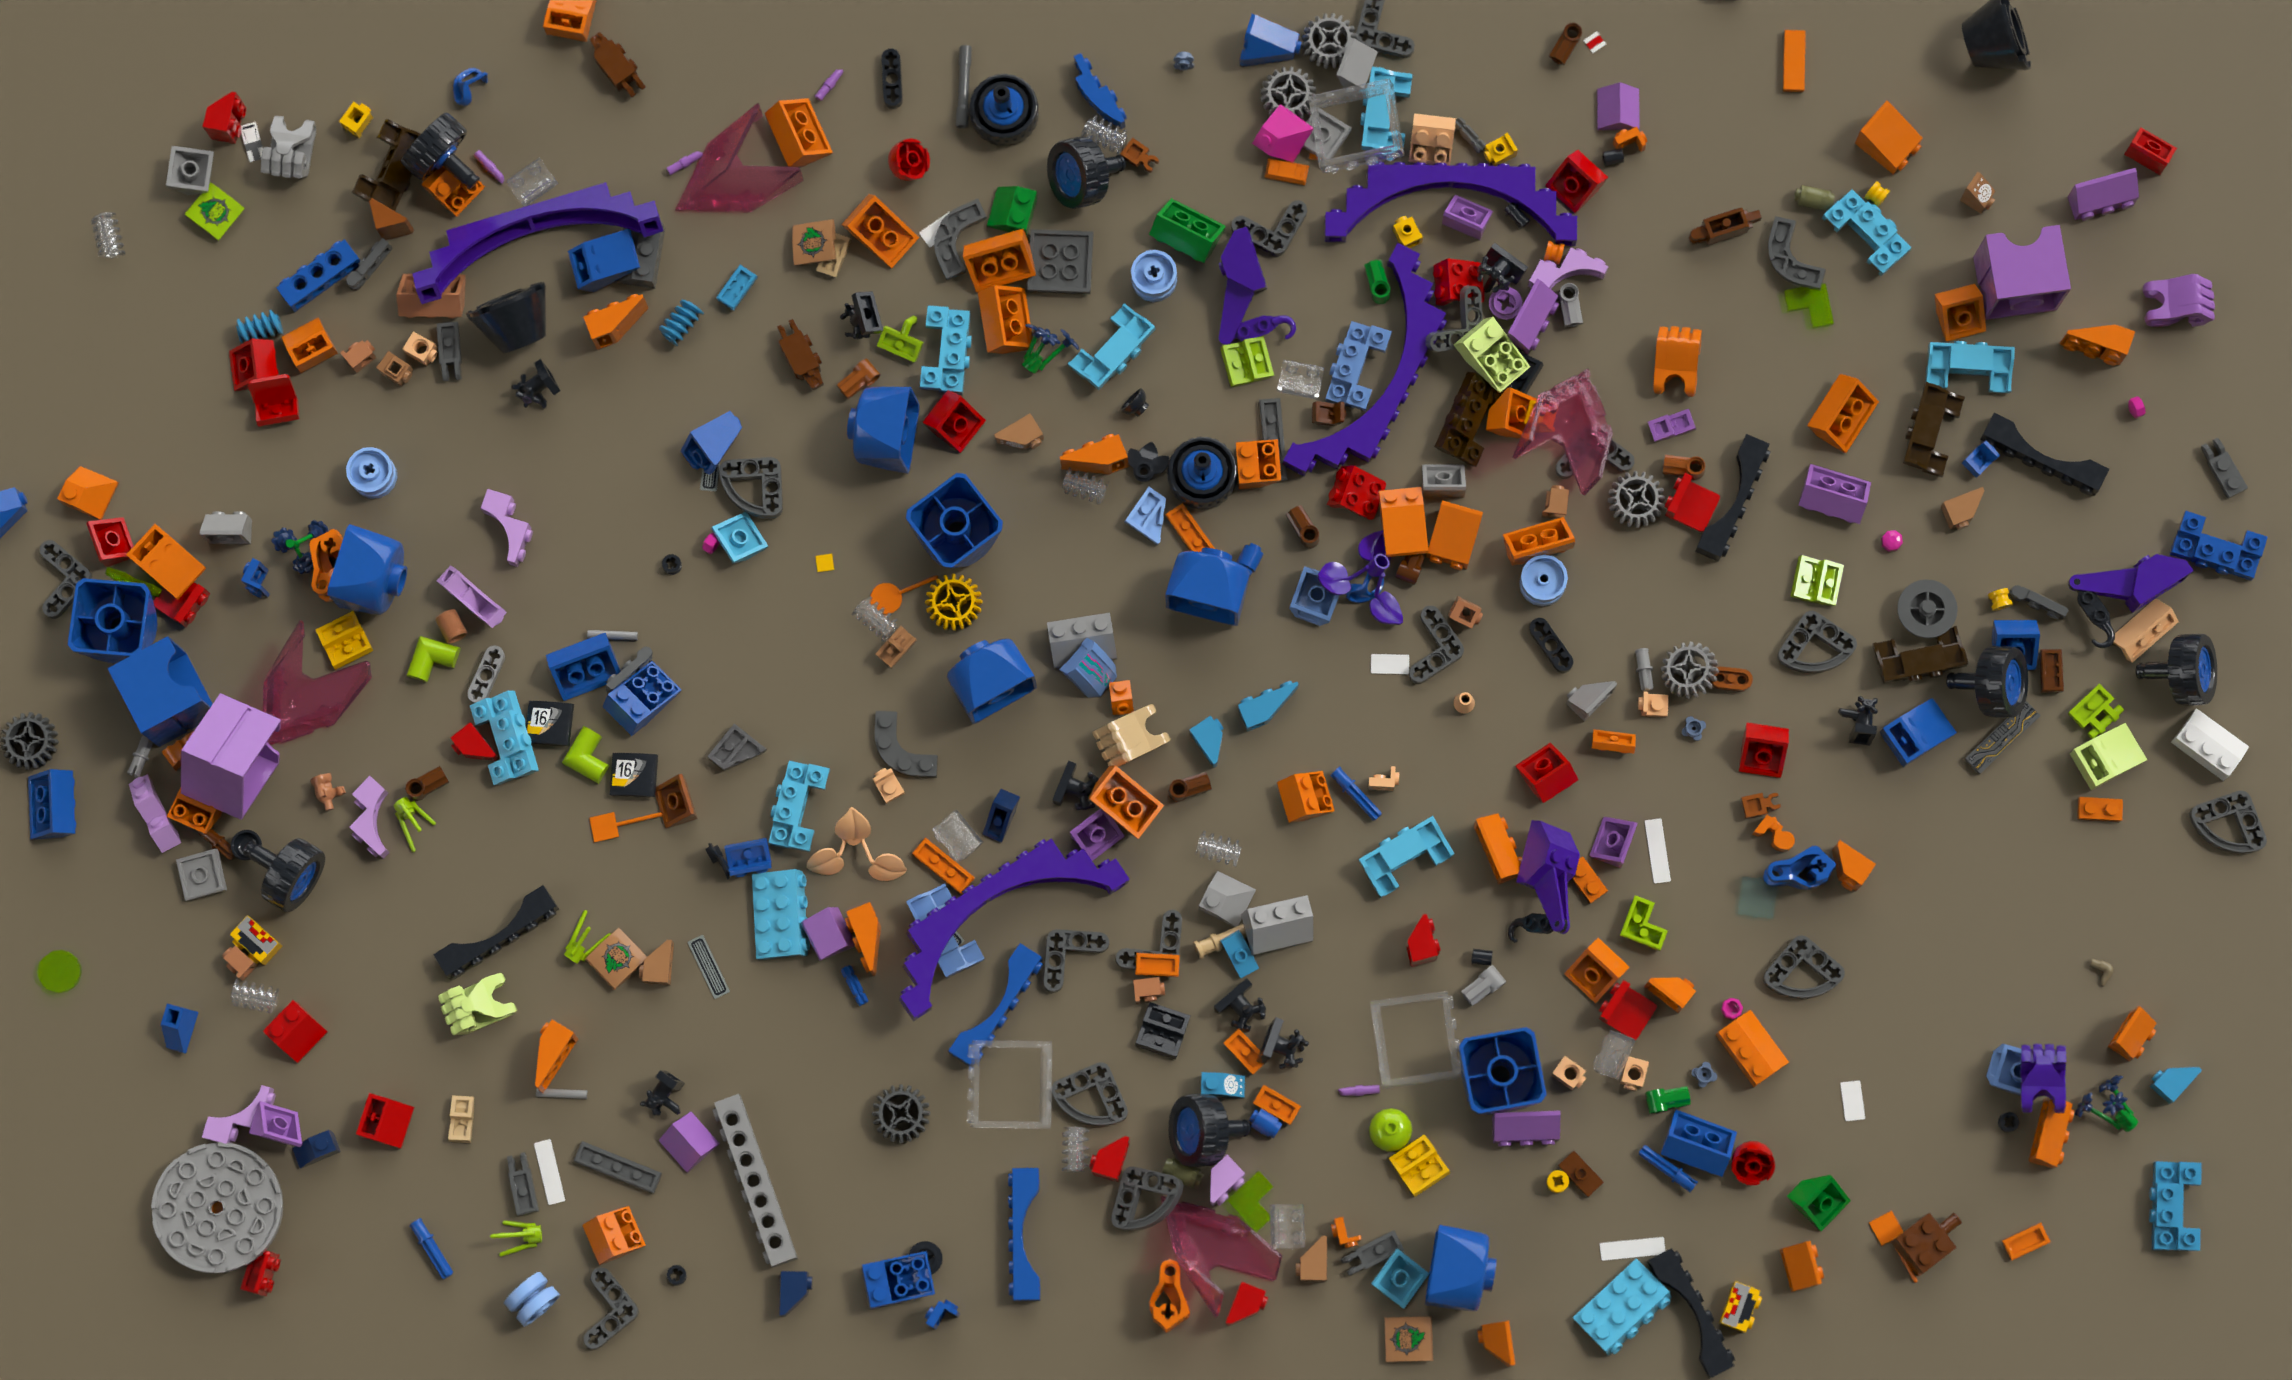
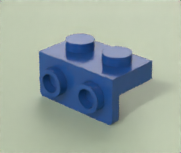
M254 558L245 565L241 581L246 585L245 589L249 590V593L259 598L262 595L269 597L270 593L261 585L269 570Z
M767 838L725 846L729 876L742 877L747 875L748 872L756 871V873H763L772 868Z
M945 1300L944 1303L939 1301L935 1308L931 1306L925 1316L927 1319L926 1324L936 1330L947 1311L959 1317L958 1307L948 1300Z

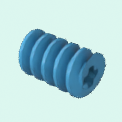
M681 300L680 304L682 307L676 306L674 308L676 313L671 312L669 314L672 320L665 319L664 323L666 326L661 325L659 327L662 335L676 346H678L675 341L676 339L683 340L680 333H689L686 326L694 327L691 320L699 321L696 314H704L701 309L690 301Z
M269 310L268 317L264 312H261V319H258L255 314H253V321H250L247 316L245 317V323L237 319L236 328L241 344L244 343V339L245 341L252 339V337L260 339V334L266 339L268 338V332L273 337L276 335V330L283 334L280 318L272 310Z

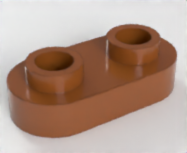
M1720 666L1716 667L1719 673L1714 676L1721 675L1724 681H1710L1712 686L1717 689L1745 691L1751 686L1753 677L1746 669ZM1741 677L1745 680V683L1739 684L1737 679Z

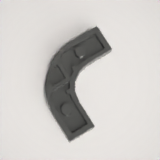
M975 199L952 210L944 217L937 230L934 240L935 253L947 281L966 273L956 250V241L963 230L987 219L979 199Z
M1775 216L1768 242L1769 256L1774 269L1782 278L1794 285L1820 291L1826 269L1801 263L1793 257L1790 243L1796 221Z
M876 711L875 743L882 759L893 770L903 775L937 778L938 756L913 754L905 751L897 741L898 713L894 711Z

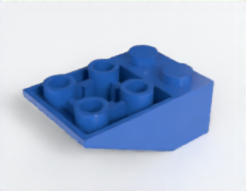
M630 229L583 242L568 250L579 290L595 292L640 268Z
M651 661L607 695L602 707L633 736L681 692V689Z
M1931 698L1883 727L1879 733L1904 768L1957 732L1935 700Z
M926 1251L861 1266L870 1310L935 1294Z

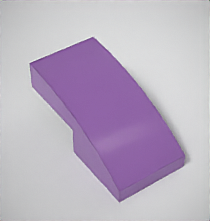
M1689 409L1648 421L1655 442L1696 430Z

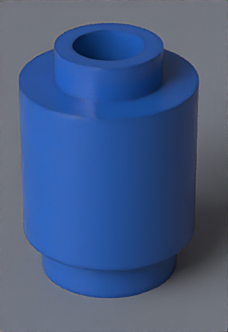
M1253 543L1244 545L1236 562L1246 567L1250 572V576L1252 572L1256 571L1264 555L1261 552L1262 548Z
M1262 1108L1260 1111L1255 1110L1249 1119L1252 1122L1251 1128L1266 1137L1274 1138L1282 1126L1277 1117Z

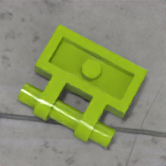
M2099 683L2068 715L2082 729L2089 723L2093 729L2088 732V735L2094 739L2098 735H2102L2110 723L2116 722L2124 709L2119 704L2114 709L2109 705L2114 698ZM2103 710L2106 716L2099 722L2095 717Z

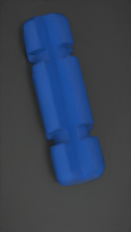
M847 965L843 967L841 972L844 978H846V982L853 996H855L857 1004L859 1006L866 1004L868 998L863 993L864 990L857 976L854 975L855 972L852 966Z

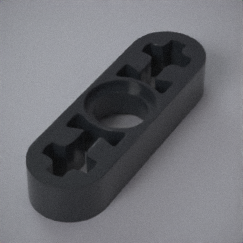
M889 48L881 56L883 98L888 108L896 109L903 102L901 58L897 50ZM889 55L897 58L893 60L894 68H890L889 60H887ZM889 74H896L898 76L897 82L893 84L888 83L886 78ZM891 89L895 90V96L898 98L895 99L894 103H891V100L888 99L891 98Z
M1534 619L1529 627L1530 634L1558 672L1566 673L1570 671L1574 663L1571 654L1545 619ZM1536 623L1539 626L1542 624L1544 625L1543 632L1545 635H1547L1548 632L1551 634L1546 636L1543 639V641L1540 640V638L1543 637L1541 632L1534 631ZM1548 640H1554L1557 643V649L1549 651L1545 647V643ZM1560 650H1562L1563 652L1560 653V656L1563 660H1569L1567 663L1568 667H1565L1564 665L1559 666L1558 664L1560 663V659L1558 658V656H1556L1555 658H1553L1552 656L1556 655Z

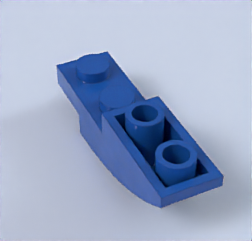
M1081 53L1075 55L1074 63L1080 73V76L1075 77V82L1082 96L1100 116L1121 129L1124 128L1127 117L1122 108L1119 109L1115 102L1118 99L1114 91H1109L1107 85L1101 87L1098 77H1093L1090 71L1092 66L1088 58L1084 59Z

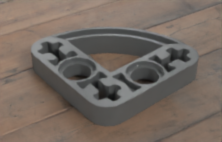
M776 458L726 460L720 465L719 472L723 488L729 499L739 509L750 515L768 519L778 518L782 514V474L780 463ZM759 464H762V467L766 468L762 469L763 473H760ZM770 464L777 467L773 469V472H769V469H767ZM738 465H741V467H740L741 473H742L741 475H739V472H738V470H739ZM747 465H755L756 471L753 474H747L744 471ZM729 466L732 467V470H735L731 471V475H727L726 472ZM762 479L763 507L743 499L735 491L730 481ZM770 483L778 485L777 491L773 493L768 492L766 487ZM770 498H774L775 506L778 507L775 508V512L767 509L771 507Z
M1808 611L1800 619L1779 650L1778 660L1782 665L1798 672L1821 673L1834 669L1845 662L1855 651L1857 641L1852 635L1819 613ZM1813 616L1815 618L1814 622L1816 623V625L1811 624L1809 629L1806 631L1805 629H1803L1808 623L1806 617L1810 619ZM1825 628H1832L1835 636L1831 639L1826 638L1823 635V630ZM1802 633L1805 636V642L1802 644L1796 643L1793 639L1794 634ZM1841 634L1842 637L1840 638V640H1842L1843 642L1849 640L1851 642L1850 646L1852 647V649L1847 648L1845 650L1842 648L1844 645L1842 642L1838 641L1837 644L1833 642L1838 638V635ZM1813 635L1840 653L1830 660L1818 663L1796 660ZM1791 645L1797 649H1800L1799 651H1797L1796 649L1793 650V652L1791 653V657L1793 659L1788 658L1787 660H1785L1783 658L1784 654L1782 652H1788Z
M2236 791L2198 804L2190 811V820L2196 831L2204 840L2220 850L2246 854L2259 851L2266 845V835L2251 797L2245 791ZM2238 796L2245 799L2243 806L2238 803L2233 805V810H2231L2230 802L2238 799ZM2217 802H2222L2226 806L2224 813L2216 812L2214 806ZM2197 809H2199L2200 812H2204L2210 809V813L2202 817L2203 820H2201L2200 817L2196 818L2195 814L2198 812ZM2234 814L2245 844L2222 839L2213 833L2205 823ZM2245 815L2253 818L2254 823L2251 827L2243 824L2242 819ZM2254 828H2257L2258 831H2255L2253 833L2255 835V838L2261 839V842L2258 843V847L2256 844L2251 843V840L2254 839L2252 832L2250 834H2247L2246 831H2251Z
M1800 935L1792 940L1763 976V981L1767 987L1778 994L1790 998L1807 999L1820 996L1833 989L1844 978L1845 971L1838 962L1808 937ZM1803 940L1805 942L1804 947L1806 948V950L1801 949L1796 954L1800 956V958L1797 959L1795 954H1793L1792 952L1798 946L1796 941L1802 942ZM1814 954L1822 955L1824 959L1822 965L1813 964L1812 956ZM1782 957H1791L1793 965L1789 968L1784 967L1781 963ZM1801 960L1827 981L1820 986L1808 989H1797L1782 984ZM1828 961L1831 963L1828 966L1831 970H1839V978L1834 977L1832 979L1830 977L1831 972L1828 969H1825L1824 972L1821 970ZM1775 965L1783 972H1786L1785 975L1782 972L1778 975V983L1775 981L1773 983L1769 982L1770 976L1768 974L1773 975L1778 970L1774 967Z
M1105 1063L1093 1064L1057 1080L1052 1085L1051 1091L1058 1105L1069 1116L1082 1123L1094 1126L1113 1125L1122 1122L1128 1115L1127 1106L1109 1066ZM1098 1067L1107 1070L1104 1073V1078L1100 1076L1093 1077L1096 1081L1094 1083H1091L1090 1076L1086 1073L1091 1070V1075L1095 1074ZM1083 1075L1087 1078V1084L1084 1087L1076 1086L1075 1079L1077 1076ZM1071 1079L1075 1091L1071 1092V1088H1068L1063 1096L1060 1093H1055L1058 1089L1057 1085L1061 1084L1062 1087L1069 1085L1067 1080ZM1096 1086L1109 1116L1085 1114L1075 1109L1066 1099ZM1108 1086H1112L1116 1090V1094L1112 1098H1106L1103 1095V1090ZM1118 1098L1121 1100L1116 1102L1118 1108L1124 1109L1120 1118L1117 1115H1112L1115 1111L1113 1104L1107 1105V1103L1114 1102Z
M1131 1166L1126 1168L1122 1175L1112 1212V1224L1117 1228L1128 1231L1143 1230L1158 1224L1177 1205L1183 1191V1182L1175 1176ZM1135 1174L1137 1176L1143 1177L1142 1181L1137 1179L1132 1180L1130 1179V1175ZM1152 1176H1156L1158 1179L1157 1185L1154 1187L1148 1185V1180ZM1164 1182L1169 1184H1173L1174 1182V1184H1176V1188L1170 1189L1166 1186H1163ZM1141 1190L1167 1195L1157 1210L1146 1217L1134 1220ZM1131 1192L1133 1199L1130 1203L1125 1204L1123 1197L1126 1193ZM1121 1206L1129 1208V1211L1121 1209ZM1119 1217H1126V1221H1118Z

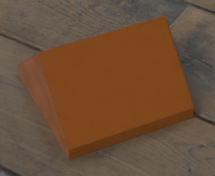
M371 198L370 206L374 223L381 238L389 240L414 232L406 217Z
M678 774L656 787L655 795L665 828H671L698 819L686 779L682 774Z

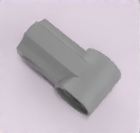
M1572 283L1564 284L1558 294L1565 327H1575L1583 324L1578 298L1579 290ZM1569 290L1573 293L1574 297L1567 299L1564 297L1563 292Z
M1494 965L1483 971L1478 976V979L1461 991L1471 1006L1477 1004L1486 995L1495 992L1506 983V980Z

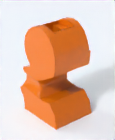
M194 731L185 735L181 740H177L175 744L167 746L162 751V754L175 771L181 767V750Z
M1768 815L1752 833V835L1758 837L1763 836L1766 831H1771L1773 834L1771 846L1779 852L1789 851L1795 843L1792 833L1782 831L1783 826L1777 821L1776 817Z

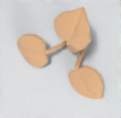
M850 807L847 813L835 825V833L842 839L839 852L836 853L832 848H824L814 853L807 862V868L812 872L821 875H834L840 872L844 866V860L840 856L843 854L846 843L848 842L849 845L854 846L861 842L869 862L873 864L868 869L869 874L873 878L880 881H890L901 877L907 871L903 861L894 854H882L876 860H873L865 842V838L871 833V826L867 819L853 807Z

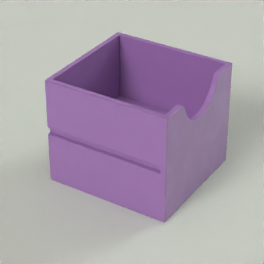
M2060 225L2043 227L2037 241L2028 246L2013 244L2004 233L1988 234L1984 237L1973 256L1978 286H1981L1979 290L1983 295L1985 320L2055 311L2071 290Z
M220 693L181 750V794L208 806L211 805L215 809L242 820L279 764L280 754L269 745L268 740L274 731L279 732L281 729V719Z

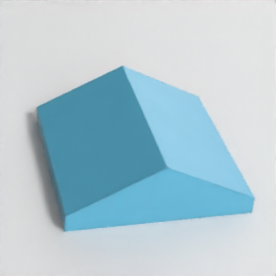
M746 512L711 528L732 563L748 560L768 547Z
M1396 1248L1371 1284L1404 1309L1429 1273Z

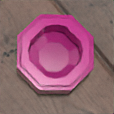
M2137 396L2128 401L2129 411L2134 418L2137 419L2145 415V406L2140 397Z
M1896 530L1887 531L1881 538L1882 547L1888 552L1897 551L1903 544L1902 535Z
M713 532L704 539L702 549L709 554H712L720 543Z
M1734 998L1725 1000L1721 1008L1724 1017L1731 1020L1741 1016L1743 1010L1741 1002Z

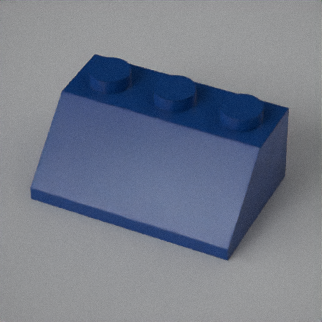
M606 632L546 655L549 669L563 701L605 686L610 676L621 672Z
M49 769L28 777L30 840L60 838L75 834L76 820L74 808L76 802L74 799L75 780L73 778V771Z
M1675 1109L1663 1143L1661 1155L1723 1177L1731 1158L1737 1132Z

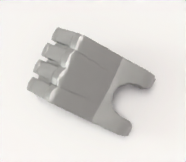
M275 116L270 129L272 136L271 146L263 147L261 172L271 173L274 176L282 175L286 178H291L292 176L295 178L307 177L316 137L315 121L305 120L300 128L289 131L287 130L284 117Z

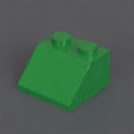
M1019 186L997 187L987 227L1005 232L1024 229L1027 237L1038 200L1037 191Z

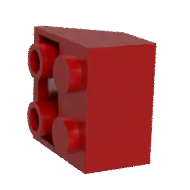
M232 91L207 107L202 127L211 140L236 144L237 138H240L242 131L240 123L241 119L246 115V106L238 94Z
M1427 914L1422 915L1406 944L1411 967L1434 962L1437 960L1439 952H1441L1438 939L1434 940L1432 935L1435 931L1432 918L1428 919Z
M369 1093L356 1135L402 1149L415 1107Z

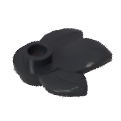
M1153 442L1143 446L1140 452L1130 448L1127 454L1128 464L1133 468L1134 477L1140 482H1147L1155 474L1163 473L1169 463L1168 456H1158L1157 448ZM1146 469L1148 473L1141 475L1140 470Z
M708 843L709 847L705 850L712 863L719 862L727 880L730 879L727 871L729 866L723 859L719 846H713L712 843Z

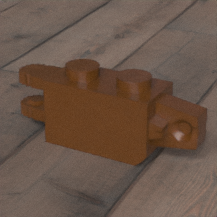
M600 32L590 38L596 50L594 58L597 65L618 91L624 88L632 98L635 96V93L628 85L629 83L635 81L641 90L646 88L636 72L638 69L637 65L631 58L627 60L624 56L626 52L619 43L615 44L612 39L608 40Z
M1737 208L1703 219L1701 226L1692 229L1688 239L1694 245L1703 242L1711 245L1745 234L1749 229L1753 228L1752 224L1761 221L1760 211L1748 213L1743 208Z
M791 319L789 320V325L794 331L793 334L787 336L782 325L777 326L783 338L778 341L796 378L802 381L805 380L811 389L815 390L824 385L819 366L822 364V361L817 352L812 353L810 346L813 344L808 334L803 335L794 320Z

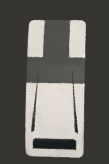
M256 122L241 126V133L249 161L260 160L263 146Z

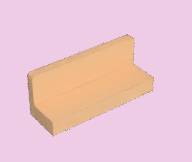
M2154 599L2115 633L2113 644L2121 648L2126 659L2133 663L2179 621L2170 606L2158 599Z

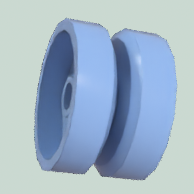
M1149 250L1138 255L1131 268L1132 287L1136 294L1150 302H1158L1170 297L1176 288L1177 270L1176 264L1168 254L1159 250Z
M374 447L362 448L356 451L348 460L346 466L347 478L354 489L362 496L370 499L381 498L389 494L395 487L397 469L392 460L382 450Z
M1535 556L1528 560L1522 569L1519 581L1520 591L1524 598L1533 605H1552L1561 598L1565 591L1568 580L1567 570L1563 563L1554 556ZM1545 578L1546 582H1541V579Z
M537 1272L525 1280L504 1301V1305L511 1312L520 1310L516 1318L524 1327L542 1316L560 1297V1294L553 1286L545 1288L548 1280L541 1272Z

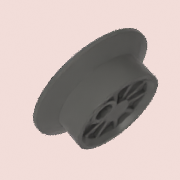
M1919 580L1907 586L1900 595L1897 605L1898 616L1902 625L1910 633L1922 638H1934L1946 633L1954 624L1958 611L1956 599L1950 589L1934 580Z

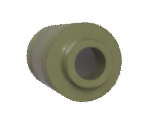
M1801 185L1800 189L1796 188L1794 200L1797 201L1798 206L1827 211L1833 205L1834 193H1831L1830 190Z
M1174 1157L1167 1159L1162 1171L1164 1174L1179 1178L1183 1185L1193 1189L1196 1185L1200 1186L1204 1176L1201 1173V1168L1184 1166Z

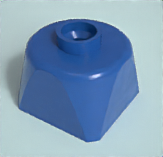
M868 387L862 391L857 408L850 410L847 425V437L853 440V452L857 462L882 469L909 473L920 411V403L911 387Z
M963 473L954 474L910 507L906 513V520L921 545L936 563L944 567H966L977 562L991 549L1003 526V521L968 476ZM954 522H961L965 525L959 532L948 531L949 526Z
M349 524L346 528L328 585L327 595L340 608L377 615L385 613L392 604L394 597L401 595L407 578V566H403L404 548L401 542Z
M1202 548L1201 552L1183 551L1177 555L1166 590V608L1219 623L1238 626L1250 572L1243 565L1232 561V555L1221 550Z
M83 578L76 583L68 637V646L72 651L100 661L118 663L153 644L157 633V614L150 590L144 583ZM121 618L120 624L116 628L111 629L112 623L116 619Z
M1007 638L990 644L987 640H983L970 646L960 654L961 661L954 665L947 674V679L972 724L982 721L1037 688L1033 672L1014 642Z
M1528 1027L1464 1038L1459 1045L1464 1091L1470 1107L1477 1113L1513 1112L1536 1105L1544 1100L1547 1094L1535 1033ZM1496 1066L1505 1067L1509 1071V1080L1505 1083L1496 1081L1491 1075L1492 1069Z
M1444 1225L1437 1227L1425 1305L1473 1312L1478 1310L1483 1290L1492 1291L1497 1259L1488 1258L1489 1236L1487 1234Z

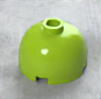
M1393 1108L1383 1109L1376 1113L1371 1120L1369 1127L1370 1139L1381 1150L1387 1152L1399 1151L1411 1139V1121L1400 1110Z

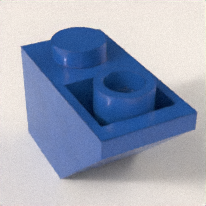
M172 1004L166 1005L161 1021L166 1048L182 1053L187 1052L199 1012Z

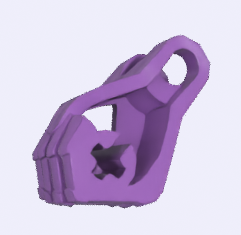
M2190 274L2145 283L2143 286L2144 295L2147 298H2156L2163 304L2160 308L2149 310L2146 313V324L2148 326H2169L2177 323L2184 317H2188L2192 327L2202 326L2213 321L2215 317L2213 312L2215 310V303L2212 301L2214 299V292L2211 290L2212 282L2198 274Z

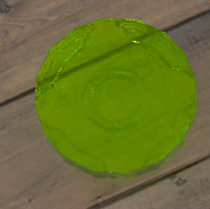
M64 950L50 952L42 958L38 966L40 982L46 989L56 993H63L73 989L79 982L82 974L78 958Z

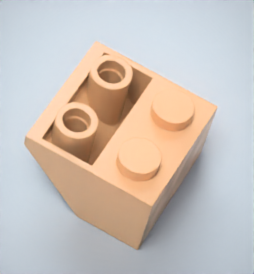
M1414 114L1408 162H1423L1430 165L1446 163L1450 165L1456 118Z

